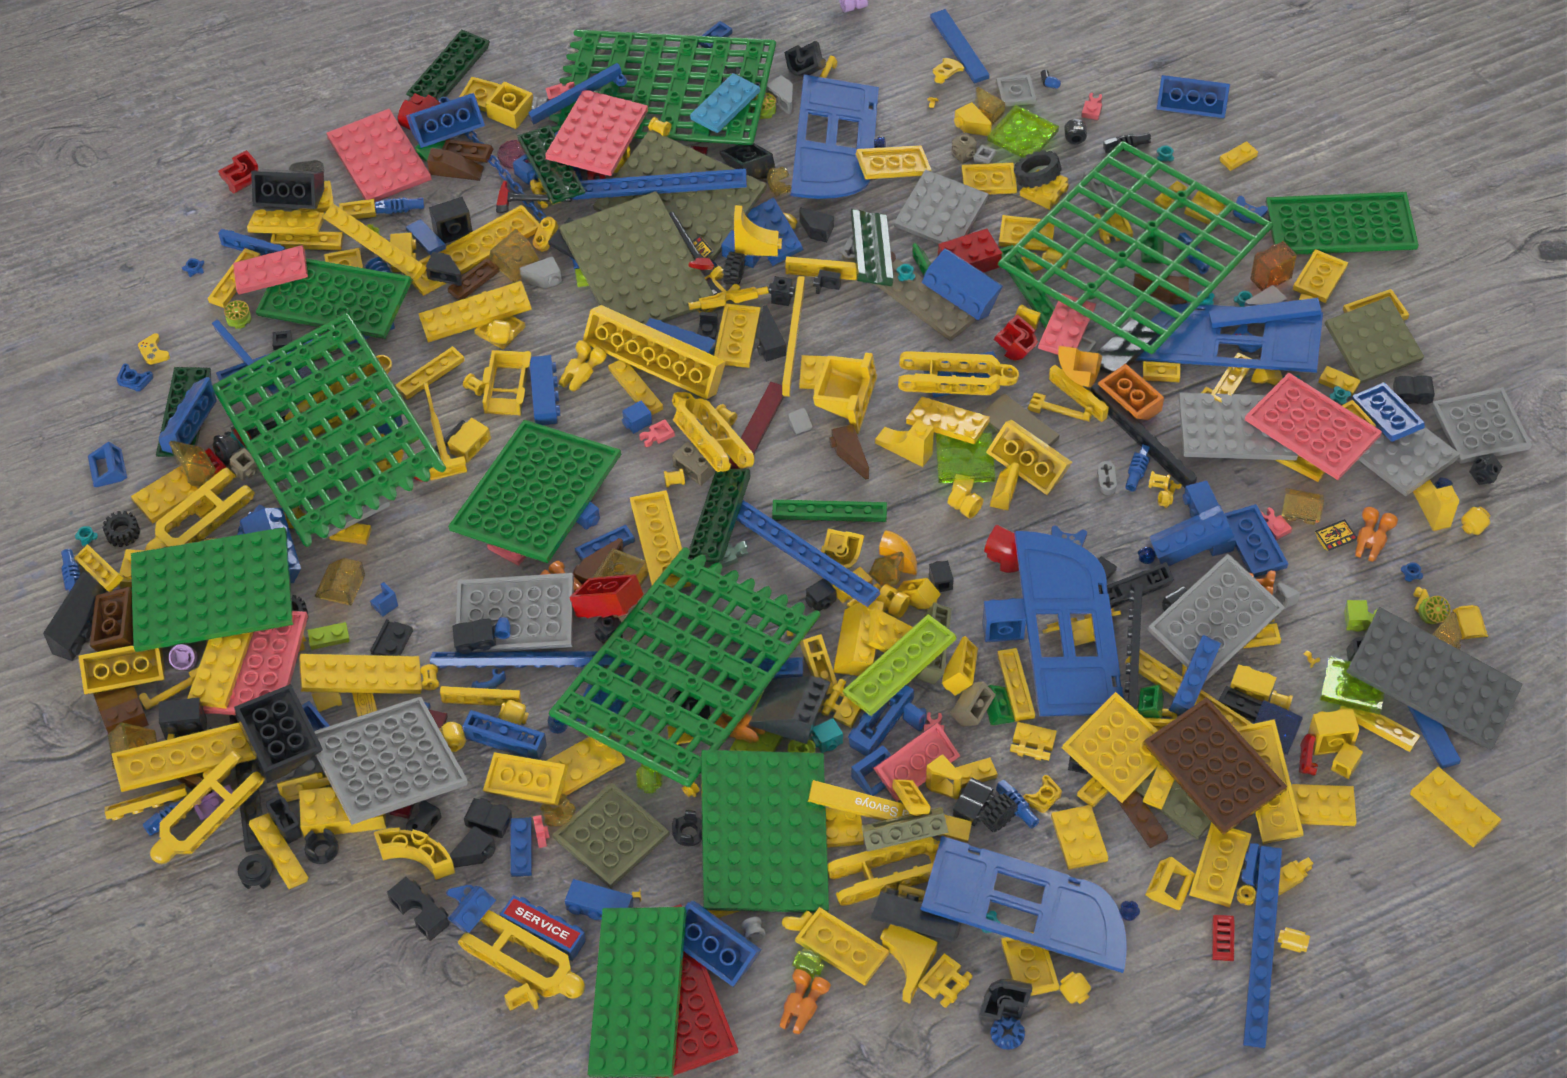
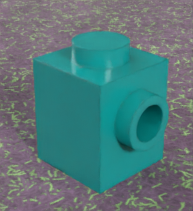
M834 718L813 728L812 737L810 738L821 753L832 751L837 746L843 744V732Z

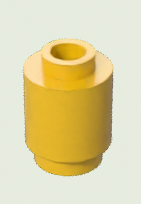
M1285 927V931L1280 930L1277 942L1281 943V948L1299 953L1301 951L1306 952L1310 936L1306 935V932Z

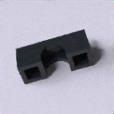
M404 877L387 891L390 903L403 915L413 908L422 910L414 918L416 928L429 941L433 940L449 926L447 918L449 915L443 907L438 908L434 904V899L428 893L424 894L415 880L411 881Z

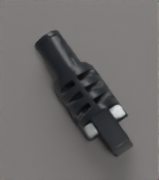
M1147 132L1139 135L1127 134L1105 140L1103 142V149L1105 153H1110L1121 141L1136 148L1138 145L1151 143V135Z

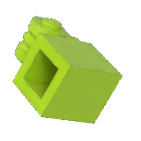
M1347 600L1344 609L1346 630L1355 632L1366 631L1378 609L1372 614L1368 612L1367 600Z

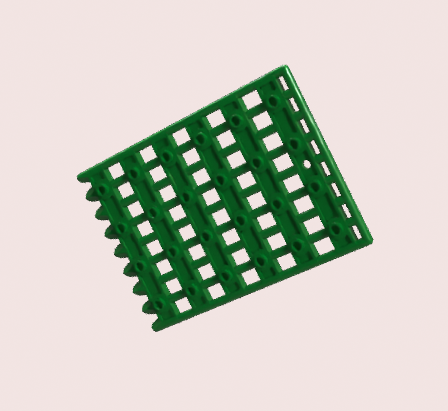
M574 30V36L581 37L582 40L570 42V47L579 51L566 54L567 59L574 61L575 64L563 66V71L571 73L572 76L560 78V83L566 85L569 82H574L576 86L589 79L591 73L598 74L616 63L621 67L623 75L638 76L637 81H627V84L622 86L635 88L634 93H619L621 86L616 85L613 81L602 86L601 92L594 91L648 106V112L633 138L643 139L648 133L643 132L644 126H649L651 121L646 119L647 114H662L659 121L671 123V130L667 137L675 141L752 145L754 143L776 48L775 40ZM601 37L615 38L614 43H600ZM641 39L648 41L647 45L633 44V40ZM666 41L680 42L679 47L665 46ZM699 43H714L713 48H698ZM732 44L747 45L746 50H731ZM765 46H769L768 51H764ZM598 49L612 50L611 55H596ZM630 51L645 52L643 57L629 56ZM663 53H677L676 59L662 58ZM696 55H711L709 61L695 60ZM729 56L744 57L743 62H728ZM762 58H766L765 64L761 63ZM595 61L609 62L607 67H593ZM627 63L641 64L640 69H629L626 66ZM660 65H673L674 70H659ZM725 66L730 69L739 67L741 69L740 74L736 75L755 85L757 82H760V92L757 94V100L752 99L720 130L726 131L725 137L710 136L711 130L695 121H680L681 116H690L695 110L683 109L684 103L702 104L723 83V77L728 78L732 75L723 74L724 69H726ZM693 67H708L706 73L692 72ZM759 70H763L762 76H758ZM657 77L671 78V82L660 83L656 82ZM690 79H705L703 85L689 84ZM654 89L668 90L667 95H652ZM687 91L702 92L701 97H688L686 93ZM576 102L561 109V113L549 116V120L558 123V125L550 126L554 134L560 130ZM650 102H665L664 108L649 107ZM751 107H755L754 113H750ZM748 119L752 120L751 125H747ZM678 128L692 129L691 135L676 133ZM745 132H749L748 138H744Z
M344 313L212 385L218 400L305 547H309L312 544L311 534L316 533L321 538H327L329 534L328 525L331 523L337 528L344 529L346 515L349 514L355 519H361L363 516L362 506L367 505L373 510H378L380 496L383 495L388 500H395L397 496L396 487L400 486L406 491H412L414 477L428 482L430 479L429 469L432 467L439 472L446 471L445 464L348 313ZM356 339L361 347L351 352L346 344ZM340 348L345 356L335 361L330 352ZM324 357L328 365L318 370L314 361ZM372 363L377 372L367 377L362 368ZM307 365L312 374L302 379L297 370ZM356 373L360 381L350 386L346 377ZM291 374L296 383L286 388L281 379ZM339 381L344 390L334 395L329 386ZM274 383L279 392L269 397L264 388ZM388 389L393 397L382 402L378 393ZM323 391L327 399L317 404L312 395ZM258 392L263 401L252 405L248 397ZM372 398L376 407L366 411L361 402ZM306 399L311 408L301 413L296 404ZM241 401L246 410L236 415L231 406ZM355 407L359 416L349 420L345 411ZM290 409L294 417L284 422L279 413ZM404 414L409 423L399 428L394 419ZM338 416L343 425L333 430L328 420ZM273 417L278 426L267 431L263 422ZM387 423L392 432L382 437L377 428ZM322 425L326 434L316 439L312 429ZM256 426L261 435L251 440L246 431ZM371 432L376 441L365 446L360 437ZM305 434L310 443L300 448L295 439ZM420 439L425 449L415 454L410 444ZM354 441L359 450L348 455L344 446ZM288 443L293 452L283 457L278 448ZM404 449L409 458L398 463L393 454ZM337 450L342 460L332 465L327 455ZM272 452L276 461L266 466L261 457ZM387 458L392 467L381 472L376 463ZM321 460L326 469L315 474L310 465ZM370 467L375 477L365 482L360 472ZM304 469L309 478L298 483L293 474ZM353 476L358 486L348 491L343 481ZM287 478L292 487L281 492L276 483ZM336 486L341 495L331 500L326 491ZM319 495L324 505L314 510L309 500ZM303 505L308 514L297 519L292 509Z
M683 547L549 710V715L686 787H690L701 773V757L693 753L700 742L711 746L709 750L720 749L820 618L821 613L814 611L808 616L803 615L805 610L803 602L788 608L786 607L788 603L786 594H782L772 600L770 599L772 590L769 586L755 592L753 591L755 586L753 578L739 584L737 583L739 574L736 570L722 576L720 575L722 571L720 562L706 568L704 567L706 557L703 554L689 560L690 550L687 547ZM671 574L680 578L673 588L664 584ZM687 582L697 586L689 596L680 592ZM703 590L713 594L706 604L696 600ZM720 598L729 602L722 612L713 608ZM650 600L659 604L652 614L642 611ZM736 606L746 610L739 620L729 616ZM666 608L675 612L668 623L659 619ZM753 614L763 618L756 628L746 624ZM682 616L691 620V623L684 631L675 627ZM770 622L780 626L772 637L763 633ZM698 625L708 628L701 639L691 635ZM628 627L637 631L630 641L620 637ZM787 630L796 634L789 645L780 641V638ZM715 633L725 637L718 647L708 643ZM644 635L654 639L646 650L637 646ZM732 641L742 645L734 656L725 652ZM661 643L670 647L663 658L653 654ZM749 649L758 653L751 664L741 660ZM677 652L687 656L679 667L670 663V660ZM606 654L615 658L607 669L598 665ZM765 658L775 661L768 672L758 668ZM694 660L704 664L696 675L686 671ZM622 662L631 666V669L624 677L614 673ZM711 668L720 672L713 683L703 679ZM638 671L648 675L640 686L631 682ZM727 677L737 681L729 692L720 688ZM655 679L665 683L657 694L647 690ZM586 682L593 686L584 697L575 693L579 686ZM744 685L754 689L747 700L737 696ZM672 687L682 692L674 703L664 698ZM600 690L609 694L602 705L592 701ZM689 696L698 700L691 711L681 707ZM616 699L626 703L618 714L608 710ZM705 705L716 709L708 720L698 716ZM633 707L643 711L635 722L625 718ZM560 710H563V711L569 713L570 715H569V716H566V715L560 713L559 711H560ZM723 713L732 717V720L725 729L715 724ZM649 716L660 720L652 731L642 727ZM578 718V719H580V720L586 722V724L584 725V724H582V723L576 721V719ZM667 724L676 728V731L669 740L659 736ZM593 727H596V728L602 730L603 733L601 734V733H599V732L593 730ZM633 731L634 735H628L627 733ZM684 733L693 737L685 749L676 744ZM610 736H613V737L619 739L620 741H619V743H618V742H616L615 740H613V739H611V738H609V737H610ZM627 744H629L637 748V750L634 751L626 746ZM646 753V754H648V755L654 757V759L651 760V759L647 758L646 756H644L643 754ZM664 762L671 766V768L669 769L661 765L660 763ZM681 771L689 776L686 778L677 772Z

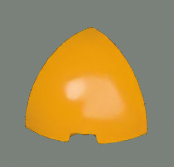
M1059 346V361L1065 374L1079 385L1085 387L1093 386L1097 379L1103 356L1099 353L1084 352L1077 348Z
M885 530L879 545V555L898 558V572L917 575V560L910 544L900 535Z

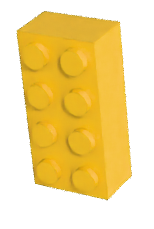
M332 787L299 791L300 827L304 838L311 830L318 834L323 833L325 828L331 830L334 835L386 829V813L351 825Z

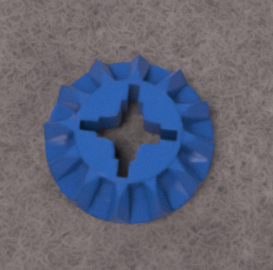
M1002 1016L1000 1020H995L990 1034L992 1041L998 1047L1010 1050L1022 1044L1025 1038V1028L1020 1023V1020L1017 1021L1012 1016L1009 1018ZM1013 1027L1012 1036L1010 1034H1007L1003 1037L1004 1028L1006 1030H1009Z

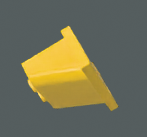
M865 352L863 359L827 356L823 370H820L819 382L814 387L813 400L815 406L848 419L849 424L854 425L857 434H859L877 380L873 353Z

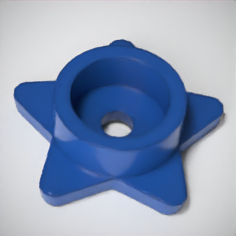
M191 258L182 267V270L187 271L189 277L196 273L203 274L202 266L204 261Z

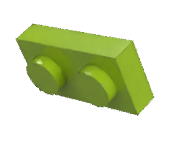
M346 622L307 630L311 650L350 642Z

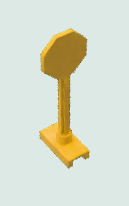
M425 382L423 385L431 414V423L440 458L446 466V471L439 472L433 467L429 469L430 480L465 473L467 468L464 456L451 459L450 455L447 454L439 420L434 412L427 382Z

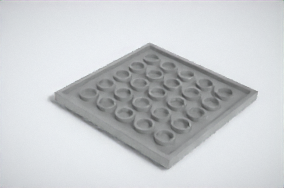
M422 697L314 731L323 748L316 756L351 825L468 785L466 776Z

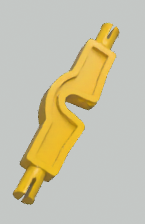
M767 286L757 289L750 287L741 290H728L713 296L699 298V301L688 303L689 310L721 307L726 305L727 300L740 303L756 299L759 295L769 294Z

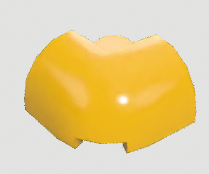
M828 528L821 552L845 568H849L857 562L865 536Z

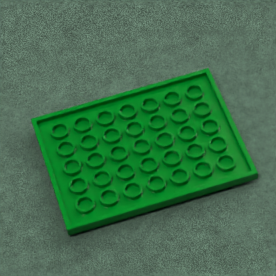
M523 420L448 525L449 530L549 563L622 455L621 450Z
M285 527L131 553L133 641L135 652L293 625L287 532Z
M701 751L704 909L714 911L816 912L820 907L827 912L829 911L826 808L823 805L808 802L812 781L825 783L824 753Z

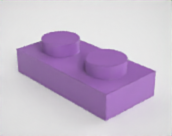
M230 784L224 787L230 794L233 793ZM216 791L206 795L200 800L201 803L199 805L196 804L194 806L200 821H205L225 801Z

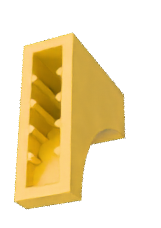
M735 205V252L745 255L778 256V249H782V238H779V231L757 226L746 217L742 206Z
M917 420L909 431H896L884 427L875 438V444L924 467L933 455L934 427L920 420Z
M1428 480L1413 491L1433 531L1451 527L1460 501L1452 485L1437 489L1431 480Z
M890 924L888 928H884L880 939L882 940V946L889 950V953L899 961L904 970L906 984L903 989L902 1000L910 1004L918 989V983L925 976L937 952L938 942L909 929Z

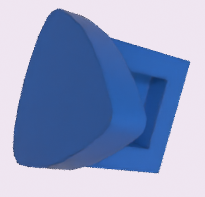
M909 702L904 706L902 718L916 730L922 731L926 723V709H918Z

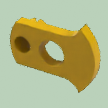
M943 58L942 63L933 69L934 81L942 84L945 82V79L956 72L964 71V66L954 59Z

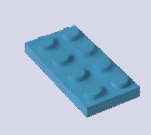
M733 73L690 114V118L696 123L718 133L760 92V87Z

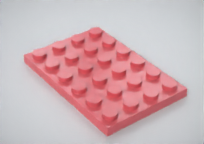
M589 90L582 91L547 150L546 159L612 176L648 112V106Z
M390 109L327 132V138L365 200L374 199V202L432 180L429 171Z
M1290 373L1245 416V421L1336 480H1339L1382 433L1381 430Z
M292 611L293 625L255 631L246 656L243 659L240 673H238L227 709L204 706V713L236 715L235 706L291 684L308 619L307 612Z

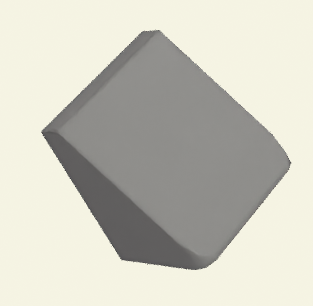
M981 145L974 155V164H989L996 155L997 150Z
M805 408L788 414V423L796 435L813 429Z
M1280 582L1277 584L1275 596L1286 609L1298 603L1300 593Z

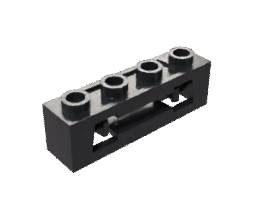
M1167 562L1108 584L1107 591L1110 607L1113 608L1129 602L1130 590H1134L1135 583L1143 584L1142 596L1169 586L1174 581V577ZM1102 587L1099 588V594H1103Z

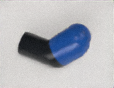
M1048 70L1041 71L1040 74L1045 87L1055 89L1060 87V80L1050 76Z

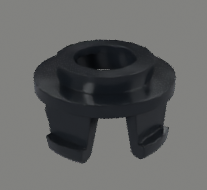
M229 431L225 432L222 436L216 435L213 438L215 455L225 464H230L231 454L241 448L238 440L230 442L224 440L231 435Z
M685 810L684 816L678 819L674 818L672 821V836L682 846H695L702 841V820L696 816V811ZM686 827H693L697 834L692 837V835L682 834V830Z
M325 828L323 833L318 834L311 830L305 836V855L312 863L326 864L332 861L338 854L339 844L331 830ZM325 844L329 846L325 851V855L318 856L315 853V849L319 845Z
M252 854L245 857L238 866V876L244 887L247 889L257 885L262 889L268 887L271 884L272 864L266 856L261 854ZM255 862L261 863L262 868L258 873L250 874L247 872L254 866Z

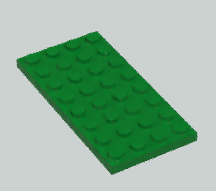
M1407 192L1266 197L1268 218L1273 223L1271 234L1275 255L1313 254L1315 249L1323 253L1417 250L1419 246Z
M306 258L308 277L267 287L255 311L257 316L315 327H320L344 313H348L362 335L386 339L412 283V279L410 276Z
M685 907L602 909L587 1073L589 1077H674L686 922Z

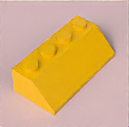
M1013 420L1005 422L986 451L987 454L1006 467L1012 463H1018V476L1046 495L1054 489L1073 463Z
M873 601L868 607L859 602L844 610L833 669L834 673L859 676L876 661L877 649L868 645L871 611L875 608L881 611L884 610V602Z
M133 645L78 656L85 695L165 680V663L162 648L135 652Z

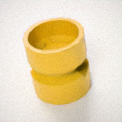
M959 484L951 492L947 504L956 510H960L961 514L971 519L979 512L984 501L982 497L976 493L971 494L970 489Z
M885 584L880 589V595L875 601L884 602L883 611L888 610L890 615L900 619L907 611L911 597L903 592L897 593L896 588Z

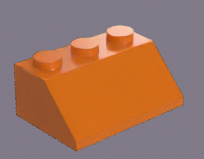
M1124 364L1098 382L1101 388L1137 419L1150 420L1162 411L1164 397L1127 364Z

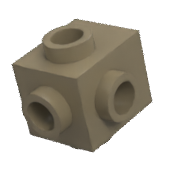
M966 132L956 136L952 140V155L962 164L971 160L976 153V140Z
M245 448L236 452L230 458V470L236 475V478L239 477L243 481L247 477L251 478L256 473L257 465Z

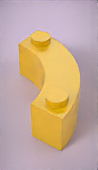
M388 828L374 832L383 861L392 858L415 860L428 868L435 880L455 873L452 859L446 849L427 834L414 829L409 831L400 830V828Z

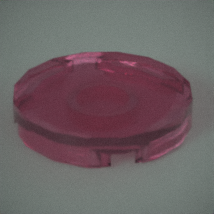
M517 140L506 141L499 147L497 152L500 164L509 169H514L513 162L525 154Z

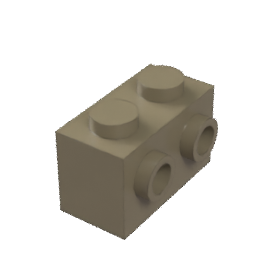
M688 441L672 455L673 467L678 470L682 468L686 476L701 486L715 474L716 470L699 450Z
M984 681L973 683L972 686L962 692L950 715L962 727L978 725L996 694Z

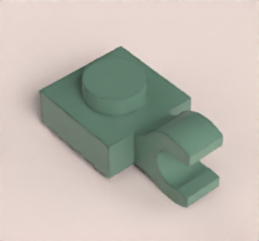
M745 541L739 542L733 548L731 544H728L723 561H717V563L720 562L722 568L738 563L737 557L748 554V547Z

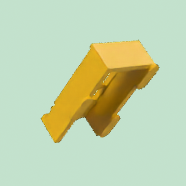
M492 350L489 367L484 369L482 379L483 383L486 384L482 402L484 414L521 416L528 368L531 360L530 351ZM497 368L521 369L518 389L494 388ZM493 391L517 394L516 399L492 398Z

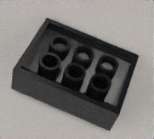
M814 676L772 679L762 694L749 722V726L807 744L826 700L830 682Z
M291 684L234 707L236 719L267 783L288 775L323 750Z

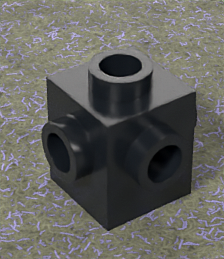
M774 277V281L769 284L768 289L769 294H771V304L789 306L791 297H794L795 294L792 279Z
M1493 453L1480 455L1473 462L1469 473L1478 485L1491 484L1496 481L1503 466Z
M613 615L599 617L594 623L595 637L604 644L622 623L621 620Z

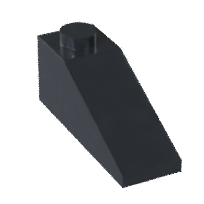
M764 305L757 349L759 355H763L766 362L786 356V343L767 305Z

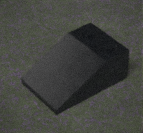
M755 143L752 145L738 144L720 151L721 157L728 166L734 169H746L747 175L757 180L769 178L772 174L776 173L773 154Z

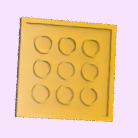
M1116 692L1061 747L1121 803L1157 768L1158 764L1160 765V762L1144 745V740L1158 730Z

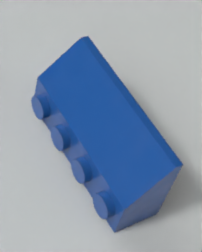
M1162 75L1157 110L1225 118L1230 84Z
M474 93L406 115L411 131L420 148L485 126Z
M946 248L928 267L921 282L978 321L989 316L1003 287Z
M209 377L192 385L191 389L186 392L182 403L177 406L174 416L169 419L167 427L160 433L159 442L163 451L183 456L217 401Z
M1221 505L1149 537L1160 563L1167 562L1169 567L1235 536Z
M263 508L241 519L240 526L243 534L285 527L287 532L290 583H294L301 571V566L283 509Z
M695 901L688 902L685 906L686 922L683 951L734 987L751 967L762 949Z

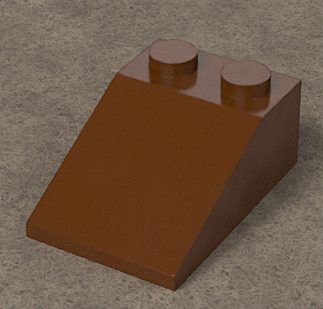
M126 587L96 595L90 647L97 652L133 646L132 589Z
M134 686L93 693L111 740L149 725Z

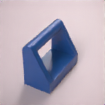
M107 442L88 455L94 487L121 482L127 478L122 449L116 445ZM106 458L108 472L99 477L96 460Z
M883 745L851 767L852 779L868 795L875 796L886 788L882 781L871 788L864 778L874 771V767L891 756Z

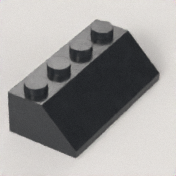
M275 169L251 171L253 206L317 209L324 192V172Z
M85 572L81 573L43 632L51 653L73 661L76 655L80 654L83 644L91 636L96 595L108 592L100 583Z
M887 888V890L880 892L871 919L952 942L958 937L961 922L920 910L923 901L919 900V896L907 893V896L901 895L899 890Z

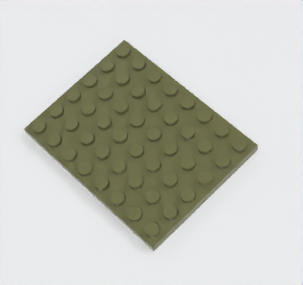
M649 130L614 178L734 170V168L675 140L662 136L658 132ZM747 175V187L661 193L658 195L668 213H675L692 241L698 235L705 240L714 251L707 258L715 261L722 251L721 244L730 231H734L735 205L742 206L747 216L767 189V184ZM644 195L598 198L593 208L600 212Z
M657 191L559 226L565 242L599 305H603L646 325L650 318L667 322L694 312L698 309L689 310L688 303L699 301V298L714 295L700 269L688 266L689 262L695 260Z

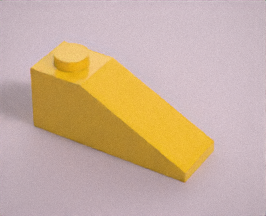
M822 634L802 640L800 646L811 676L829 681L830 686L827 695L831 694V689L834 684H837V680Z
M966 636L962 637L943 674L942 684L954 696L972 686L974 681L978 648Z

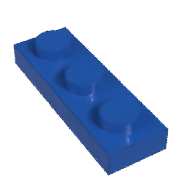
M531 817L511 818V877L532 876Z

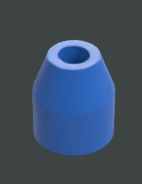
M501 617L495 625L494 635L499 639H507L510 637L511 625L507 618Z

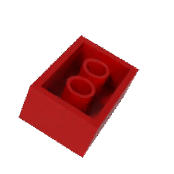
M987 228L938 244V255L946 248L982 273L1000 268L998 262L1002 259V252Z
M636 574L589 578L569 598L577 618L586 617L589 619L594 616H623L628 613V610L633 605L638 603V600L644 594Z

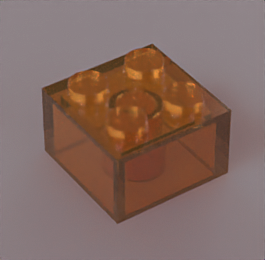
M1284 241L1272 245L1269 249L1255 255L1250 280L1263 291L1272 285L1276 287L1292 279L1297 255Z

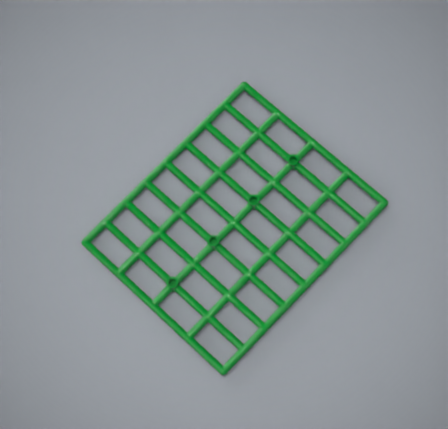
M1121 141L998 262V265L1137 347L1153 354L1273 228V223L1130 144ZM1124 149L1153 166L1143 175L1114 158ZM1109 163L1138 179V181L1130 189H1127L1099 172ZM1160 169L1188 184L1189 187L1185 191H1178L1176 193L1150 178ZM1095 178L1122 193L1123 196L1113 204L1084 187ZM1144 184H1147L1175 201L1165 210L1136 194V192ZM1197 189L1226 205V207L1216 215L1187 198ZM1080 193L1109 210L1098 219L1071 204L1070 201ZM1131 198L1160 216L1155 221L1145 222L1121 207ZM1186 206L1212 221L1204 230H1201L1172 213L1177 208ZM1063 208H1066L1094 225L1083 234L1056 219L1055 216ZM1232 210H1235L1264 227L1254 236L1224 218ZM1116 213L1145 229V231L1135 240L1106 222ZM1168 219L1194 233L1197 237L1189 245H1186L1159 230L1158 227ZM1047 223H1051L1079 240L1070 249H1067L1039 233V231ZM1219 224L1250 242L1239 251L1210 235V233ZM1101 228L1131 246L1126 251L1116 253L1091 237ZM1157 236L1179 248L1182 252L1173 261L1142 243L1147 238ZM1032 238H1035L1060 252L1063 256L1053 265L1023 247ZM1203 240H1206L1235 257L1227 266H1224L1195 250V248ZM1086 243L1116 261L1107 270H1104L1079 256L1076 252ZM1138 249L1168 267L1157 276L1128 258ZM1019 253L1048 271L1039 280H1036L1008 262ZM1188 255H1191L1220 271V273L1210 282L1180 264ZM1069 259H1072L1100 275V277L1095 282H1088L1086 284L1060 268ZM1128 267L1153 282L1143 292L1114 276L1113 273L1118 268ZM1176 270L1206 288L1196 298L1165 279ZM1056 274L1085 292L1074 302L1045 285V283ZM1106 280H1109L1138 298L1129 307H1126L1097 289ZM1159 286H1162L1191 304L1182 313H1179L1150 295ZM1096 297L1123 314L1114 323H1111L1082 305L1088 299L1092 300ZM1145 301L1176 320L1167 329H1164L1135 311ZM1130 317L1161 336L1152 345H1149L1119 327Z

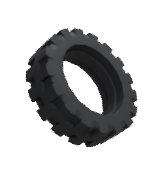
M1046 150L1036 151L1031 155L1027 154L1014 167L1018 184L1020 186L1023 185L1025 188L1041 187L1043 184L1047 185L1050 181H1054L1061 174L1060 171H1062L1057 154L1052 151L1046 152ZM1038 166H1047L1038 172L1028 173V171Z

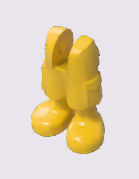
M579 340L575 345L576 352L578 353L577 359L574 358L569 361L559 380V385L564 388L570 383L569 389L573 392L580 389L582 384L593 374V368L603 363L607 358L606 353L601 348L595 347L591 350L590 346L582 340Z

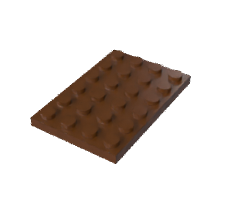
M1207 697L1144 740L1146 748L1223 835L1287 790L1286 784Z

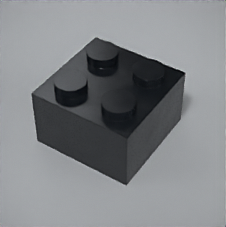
M463 197L429 207L433 232L445 244L473 232L470 212Z
M200 698L159 702V725L165 740H167L168 734H175V738L207 730V717L203 711Z

